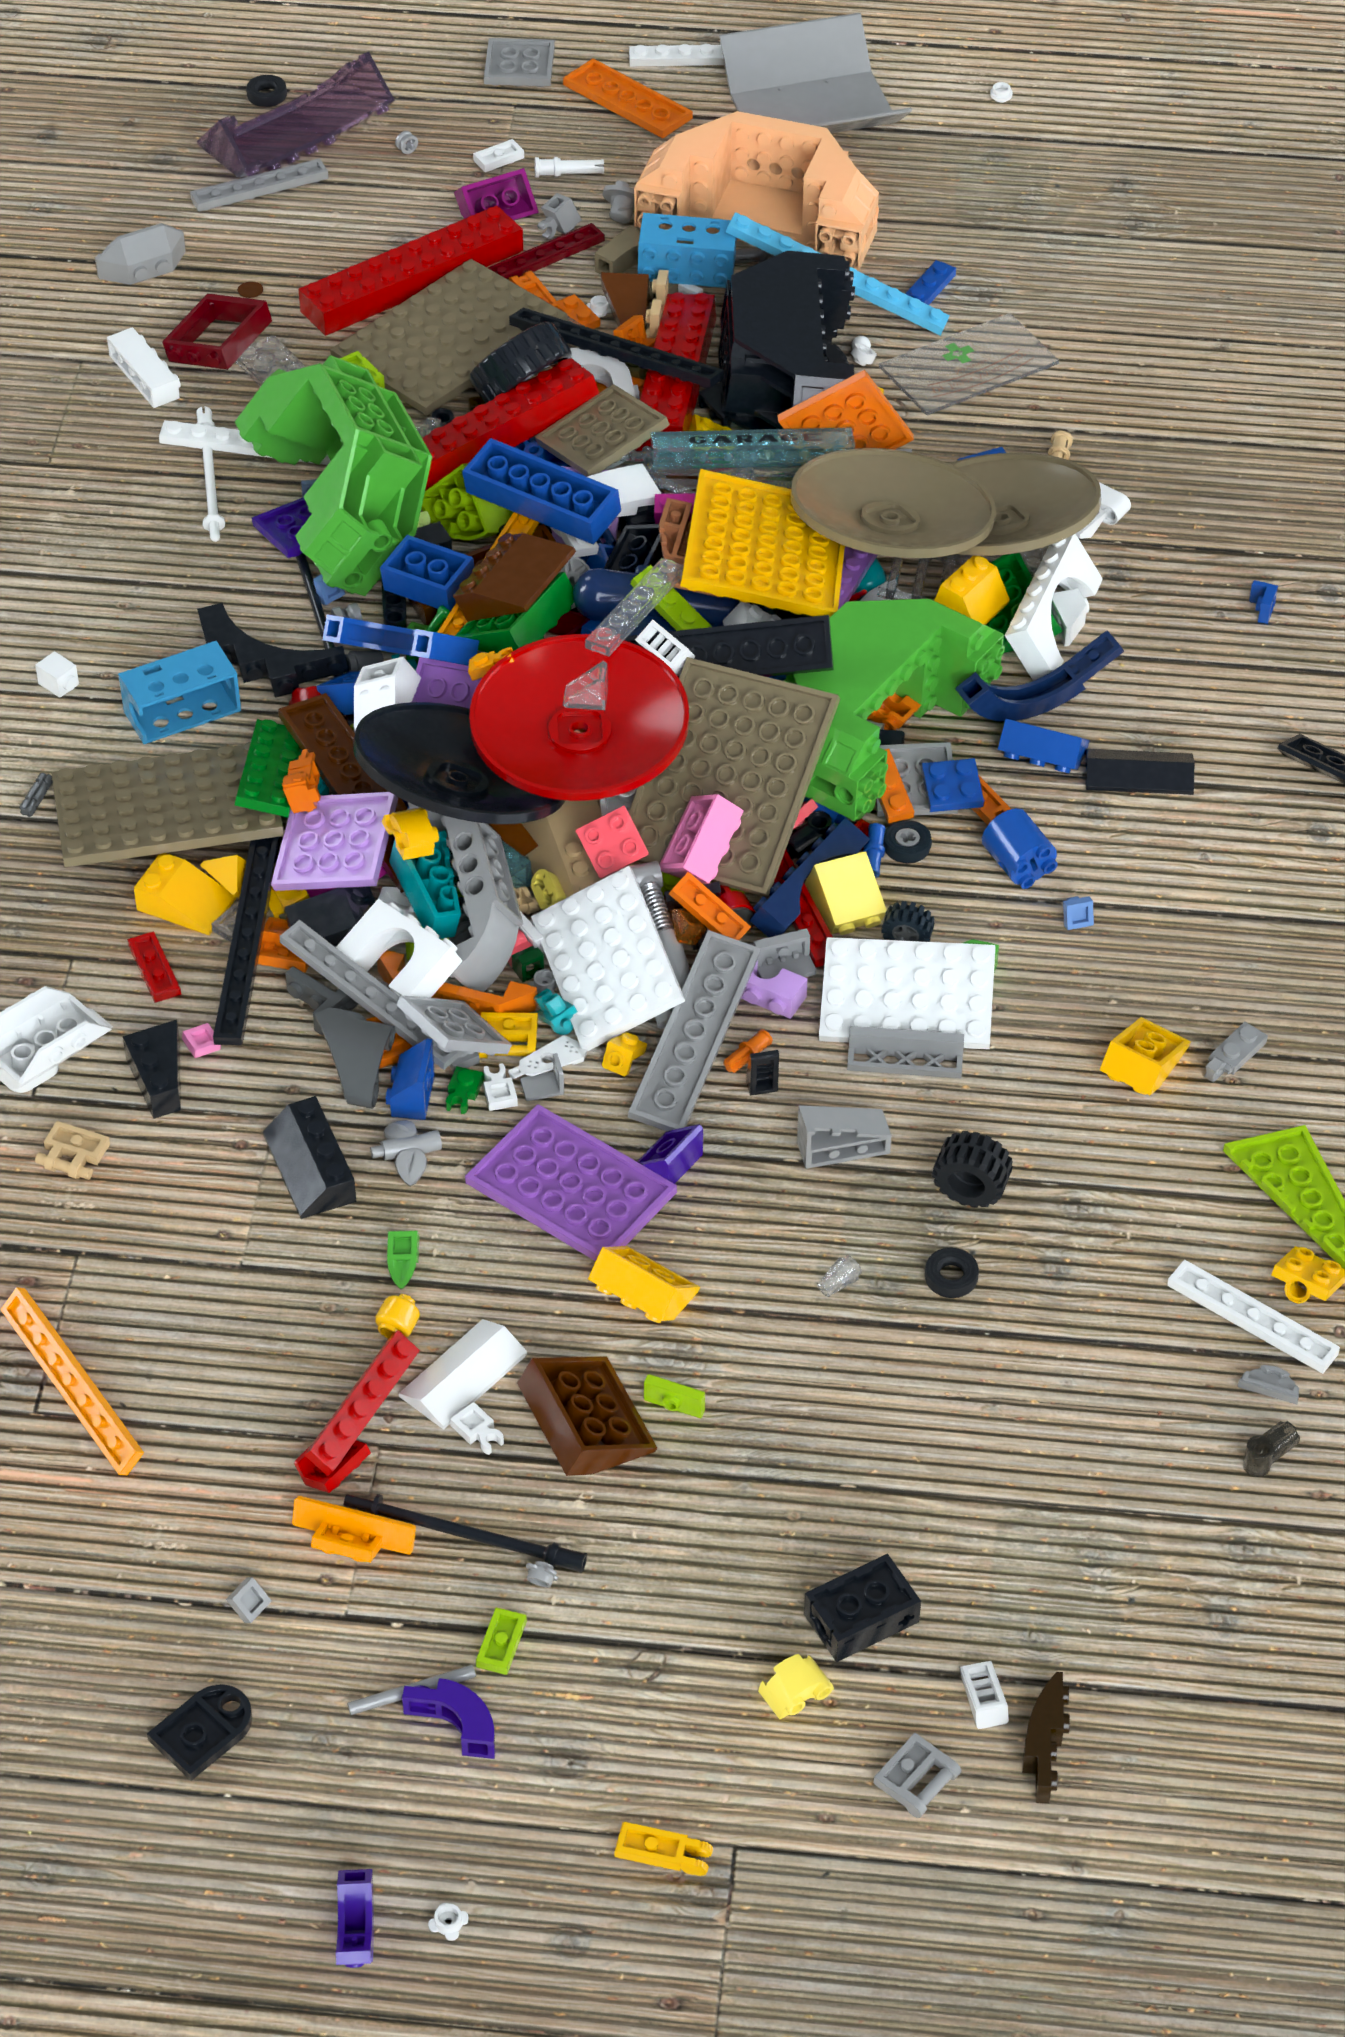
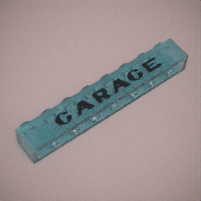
M851 427L651 432L650 455L653 470L803 466L808 461L830 452L855 449V440Z

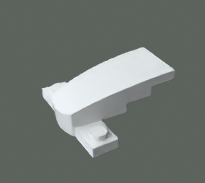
M643 463L588 476V478L618 489L621 512L617 517L636 515L638 507L654 505L655 494H661ZM550 527L557 535L562 537L566 545L575 548L576 552L573 556L583 557L598 553L599 546L597 542L593 545Z

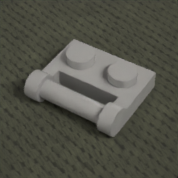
M914 1733L874 1776L873 1784L904 1805L912 1816L920 1818L926 1812L928 1803L950 1779L955 1780L961 1773V1768L953 1759ZM934 1765L940 1768L938 1774L917 1796L910 1792Z

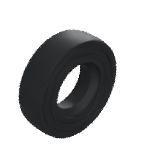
M260 75L252 78L247 83L246 92L248 100L252 104L260 107H272L286 99L287 87L285 81L278 76ZM263 89H272V90H274V91L268 92V93L259 92L260 90H263Z
M953 1247L943 1248L935 1251L926 1262V1283L934 1293L942 1297H963L969 1294L978 1282L979 1268L977 1261L965 1250ZM949 1265L957 1266L963 1271V1276L957 1280H949L941 1275L940 1270Z

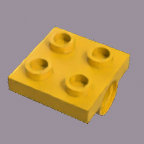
M1297 1246L1275 1264L1271 1276L1286 1282L1284 1291L1287 1298L1298 1304L1304 1303L1312 1295L1326 1301L1345 1283V1269L1341 1268L1339 1263L1332 1260H1324L1314 1255L1310 1249ZM1298 1281L1302 1282L1306 1286L1307 1290L1302 1289L1299 1286Z

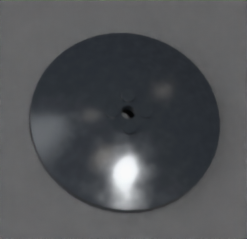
M430 702L399 703L381 707L370 712L360 720L356 727L353 739V752L361 768L371 779L390 793L428 811L471 822L518 824L545 818L559 810L566 801L528 793L504 781L485 764L474 746L470 730V708Z

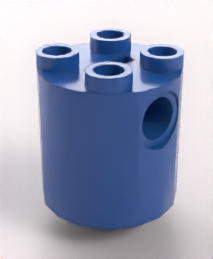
M1015 808L999 814L984 830L982 845L1014 884L1020 885L1022 889L1031 887L1035 880L1040 879L1044 874L1052 873L1057 868L1058 863L1055 860L1057 849L1023 809Z

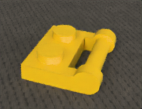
M481 1012V1017L506 1040L510 1042H527V1045H512L508 1055L495 1054L494 1056H528L536 1051L538 1013ZM479 1052V1058L488 1059V1056H490Z

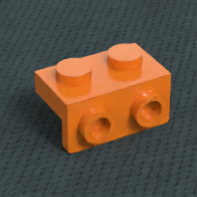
M634 315L613 330L614 336L654 347L656 338H647L643 315Z

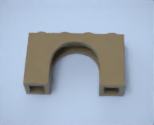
M629 226L595 252V272L599 274L601 272L624 273L629 268L638 265L640 230ZM650 282V299L653 300V298H656V294L652 293V282ZM669 283V294L678 292V284Z

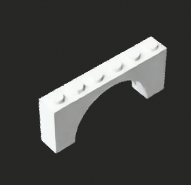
M1076 534L1049 545L1005 634V637L1033 681L1054 671L1064 662L1057 648L1051 624V603L1057 585H1060L1065 590L1079 588L1083 598L1096 594L1103 580Z

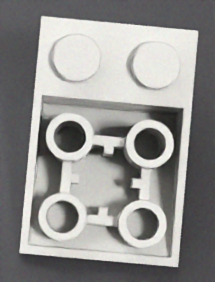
M404 657L362 667L354 685V733L360 720L370 712L388 705L412 702L421 677Z

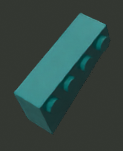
M446 831L438 832L439 841L434 843V855L408 860L402 859L394 839L389 862L422 927L429 926L439 935V939L455 937L461 910L457 889L453 882L454 872L450 866V851L446 844Z

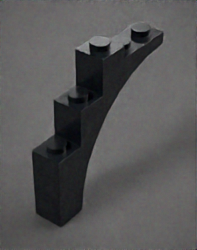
M223 603L197 609L206 644L217 641L230 663L238 662L244 683L269 677L275 698L292 694L295 689L299 688V684L349 672L343 646L323 650L279 648L260 642L239 629L227 615Z

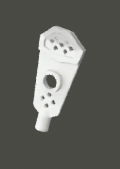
M562 1035L521 1059L519 1066L508 1070V1073L512 1079H515L524 1074L535 1076L553 1070V1054L555 1053L558 1054L561 1067L569 1064L575 1065L584 1062L587 1050L581 1048L579 1041ZM544 1060H550V1061H552V1062H551V1063H544L543 1061H544Z

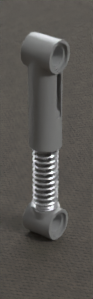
M658 861L632 865L630 867L635 874L682 990L690 968L678 931L673 929L671 924L672 921L670 920L669 912H667L668 908H666L667 905L661 892L663 877Z

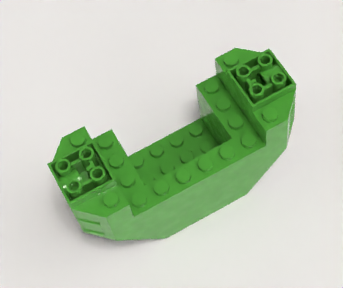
M329 355L323 365L319 363L289 372L277 369L265 380L236 419L235 424L240 431V436L245 441L252 442L253 449L257 454L275 458L280 463L286 462L296 465L301 459L307 463L312 462L320 465L328 455L330 463L304 495L311 516L295 537L300 545V550L314 561L315 566L323 576L322 579L325 584L332 588L344 589L350 594L356 593L366 596L382 578L381 565L406 535L413 537L416 535L432 455L396 392L377 386L368 369Z
M931 599L846 602L830 617L834 670L786 675L784 680L785 682L837 694L840 697L839 705L805 797L812 798L815 802L853 821H859L866 813H870L876 804V799L881 798L886 791L885 776L888 764L887 751L880 748V727L867 721L868 716L874 710L877 711L888 696H892L896 692L900 697L907 695L921 704V707L914 714L918 718H921L927 711H931L935 705L961 717L971 708L955 688L975 672L982 680L989 684L999 678L1003 669L1001 658L1005 650L1003 646V633Z

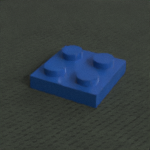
M975 758L922 763L921 771L930 812L983 807L984 798Z

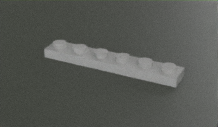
M319 158L190 191V196L198 212L207 211L219 206L231 205L235 202L329 179L328 170Z

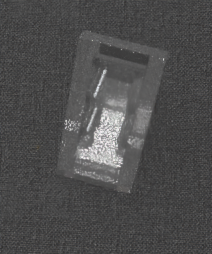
M604 660L566 685L563 706L576 709H606L608 668Z

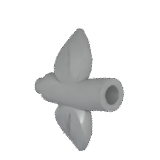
M408 1120L392 1122L384 1129V1136L387 1140H381L380 1145L370 1147V1153L372 1158L383 1157L384 1161L395 1159V1168L399 1176L411 1187L417 1183L427 1167L425 1154L441 1150L442 1142L438 1130L417 1135L415 1124Z

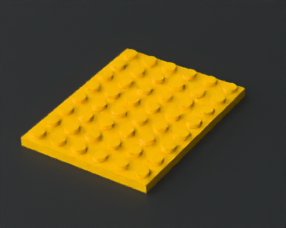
M700 469L680 587L687 588L690 591L711 593L717 597L738 599L744 603H756L771 609H783L794 614L810 616L829 615L831 617L838 610L845 546L826 538L803 522L791 504V489Z

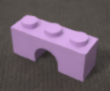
M757 960L741 999L791 1019L807 997V978L784 968L773 978L757 977Z

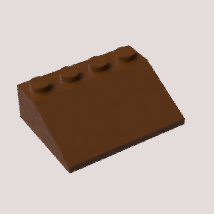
M507 533L498 539V544L485 554L486 558L473 568V573L468 579L460 583V588L453 597L467 622L526 612L575 554L576 550L572 546L526 533L514 535Z
M607 1356L532 1358L517 1382L566 1476L592 1475L654 1453L657 1450L654 1440Z

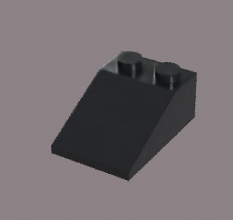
M370 886L336 888L284 907V914L289 928L301 920L330 944L337 947L375 903V899Z

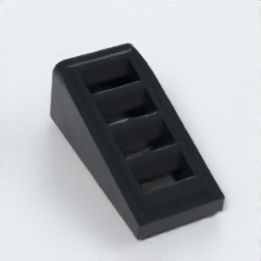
M772 1050L750 1054L746 1073V1084L750 1096L777 1092L779 1051Z

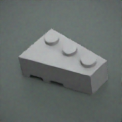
M799 1105L797 1144L806 1169L890 1154L891 1132L882 1109Z

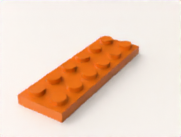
M594 58L563 77L564 86L662 139L693 119L692 110Z

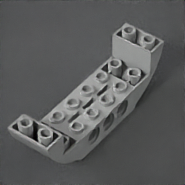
M408 802L409 808L407 810L420 808ZM426 810L431 826H435L438 832L446 831V842L454 857L452 865L460 880L457 882V886L465 900L463 909L471 924L468 929L472 938L455 945L458 948L456 953L462 962L450 977L456 978L464 987L484 992L493 984L506 966L517 940L519 926L523 925L501 836L487 823L460 820Z

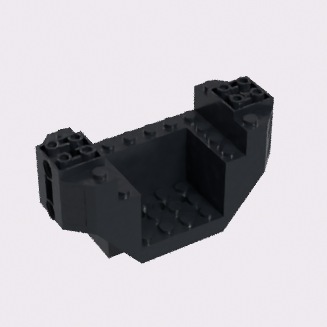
M785 251L731 275V279L726 282L720 317L721 336L718 348V368L724 370V379L720 381L722 382V390H724L722 398L720 388L721 412H729L728 420L759 439L764 435L774 436L779 442H772L770 440H764V442L781 452L803 454L796 443L791 441L792 438L787 435V440L789 441L780 439L782 435L788 433L778 422L777 415L854 375V364L828 362V357L825 356L826 340L824 339L832 343V338L837 337L838 329H844L845 321L850 320L851 316L849 302L854 301L855 286H852L854 272L850 271L849 261H845V256Z

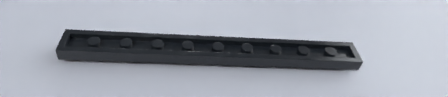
M524 307L509 316V325L517 327L521 331H525L542 322H551L567 344L578 346L582 350L597 352L601 356L616 358L620 362H629L638 365L642 369H651L659 372L661 375H670L684 382L689 381L699 384L703 388H711L724 379L723 369Z
M281 836L250 841L213 1034L214 1045H243L271 895V881L277 862Z

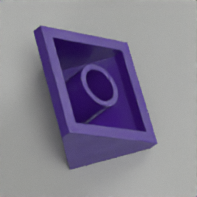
M698 1124L666 1131L637 1162L675 1184L703 1155L702 1126Z

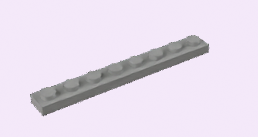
M301 920L297 921L280 935V943L381 1022L394 1025L395 1033L412 1046L427 1038L432 1039L423 1034L421 1028L415 1022L408 1020L405 1017V1013L396 1006L400 998L398 995ZM433 1040L434 1063L443 1070L464 1054L463 1051L445 1052L439 1049L437 1043Z

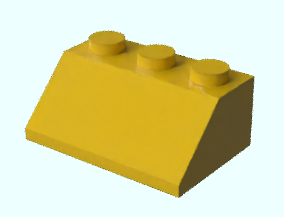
M972 556L940 585L934 601L986 625L1009 603L1010 599L997 566L990 563L984 557Z
M628 1246L602 1247L588 1277V1280L597 1284L595 1288L598 1291L607 1295H612L613 1293L621 1298L620 1303L632 1309H641L646 1312L644 1315L646 1318L656 1323L674 1320L700 1289V1286Z

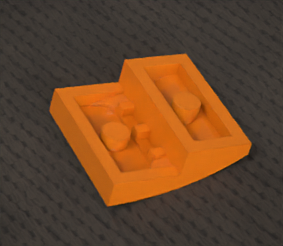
M269 917L264 927L258 964L288 970L294 966L306 973L309 965L280 943V935L289 929L287 920Z

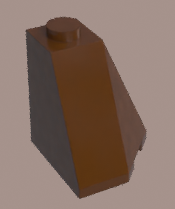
M601 272L602 290L617 326L619 327L634 315H643L646 330V310L649 309L650 304L649 274Z

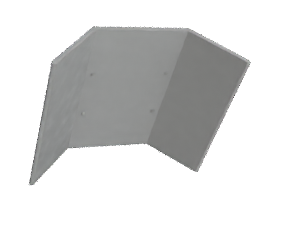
M861 13L719 35L730 97L739 112L825 127L830 133L897 123L912 112L911 107L892 110L871 71Z

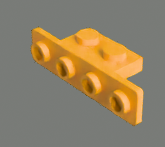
M297 1496L294 1500L292 1524L316 1531L312 1536L311 1548L322 1550L326 1554H339L350 1557L358 1562L370 1563L381 1548L407 1555L413 1552L416 1532L414 1524L303 1496Z

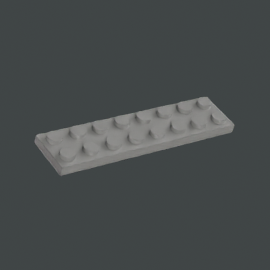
M710 930L707 931L681 990L685 1002L675 1006L628 1111V1118L667 1132L687 1126L760 956L761 948Z

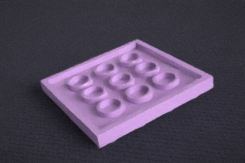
M390 792L324 795L318 801L317 808L311 812L293 813L290 810L271 881L274 891L377 886L389 834L381 821L384 815L395 812L398 797Z

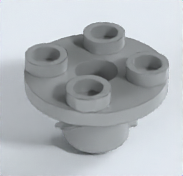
M616 181L615 185L605 186L602 195L605 200L611 203L610 218L617 223L625 224L630 222L634 211V189L630 188L629 184L624 181Z

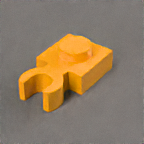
M512 647L504 648L496 654L494 651L489 653L481 652L473 656L472 659H469L468 673L472 681L482 678L500 659L513 652Z

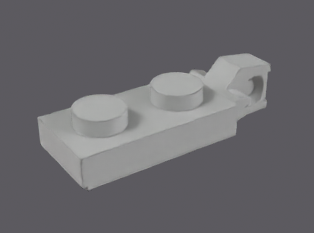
M1244 1022L1211 1053L1204 1077L1214 1083L1224 1072L1234 1075L1266 1044L1268 1035L1249 1023Z

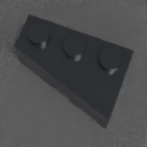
M177 1019L122 1036L126 1060L153 1119L180 1111V1037Z

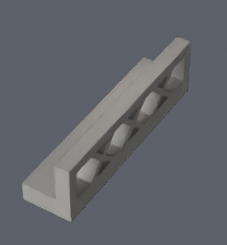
M850 1026L847 1070L961 1078L964 1034ZM854 1054H866L871 1059L866 1062L854 1061ZM887 1056H895L899 1061L895 1064L886 1063L883 1059ZM915 1058H923L928 1063L918 1066L911 1061ZM944 1060L957 1061L956 1068H946L940 1063Z

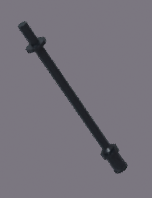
M346 1494L343 1505L345 1507L542 1558L554 1568L559 1566L582 1573L586 1566L587 1553L562 1548L560 1543L553 1542L552 1545L550 1544L546 1547L383 1504V1495L380 1494L375 1496L374 1501Z

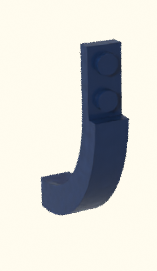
M1106 630L1060 667L1032 682L1009 687L995 686L982 680L975 672L955 689L969 707L984 718L994 721L1028 719L1048 712L1084 691L1086 688L1083 683L1121 655L1124 650L1109 631Z

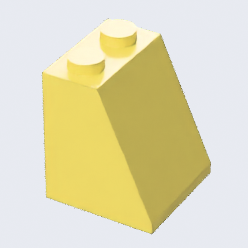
M866 851L815 864L805 882V886L831 934L839 932L840 935H846L855 931L857 927H875L881 923L887 910Z

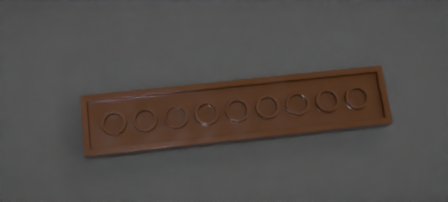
M327 693L278 709V717L301 750L308 749L309 753H315V763L320 777L333 795L389 792L371 779L358 764L353 752L355 733ZM398 797L395 812L407 810L408 808L405 803ZM392 834L388 838L382 866L396 887L403 893L404 890L389 862L395 839Z

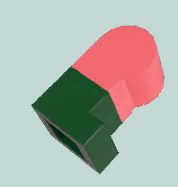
M518 929L517 940L508 964L523 983L534 978V974L537 971L544 969V954L538 947L534 948L528 942L525 934ZM527 965H534V969L526 971Z

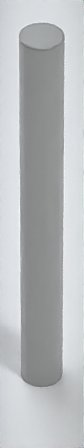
M469 1665L404 1686L415 1687L423 1685L430 1689H437L439 1678L459 1683L475 1678L476 1674L473 1665ZM404 1686L348 1702L350 1715L402 1700Z

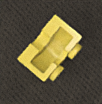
M796 1654L773 1668L776 1674L768 1683L762 1681L758 1692L780 1720L789 1714L795 1715L805 1707V1701L809 1698H814L815 1700L826 1698L834 1688L810 1655L803 1659L799 1654Z

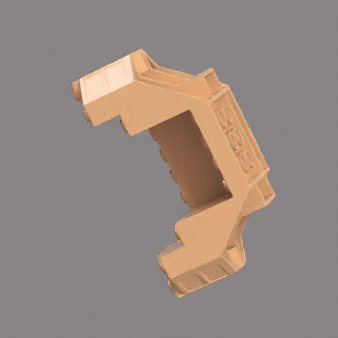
M736 111L679 133L654 149L634 187V226L641 227L643 213L731 220L736 212L784 236H788L798 243L811 247L821 254L845 256V261H849L850 267L860 270L877 232L879 192L855 167L848 157L849 151H844L827 128ZM664 223L660 224L659 228L668 230L672 226ZM684 226L682 229L692 232L695 230V227ZM708 228L706 230L710 234L719 232L717 228ZM677 240V243H684V242H685V241H679V240Z

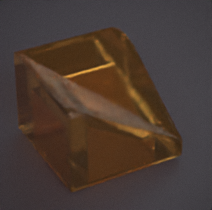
M673 909L671 914L677 941L679 943L696 945L706 931L704 925L689 911Z

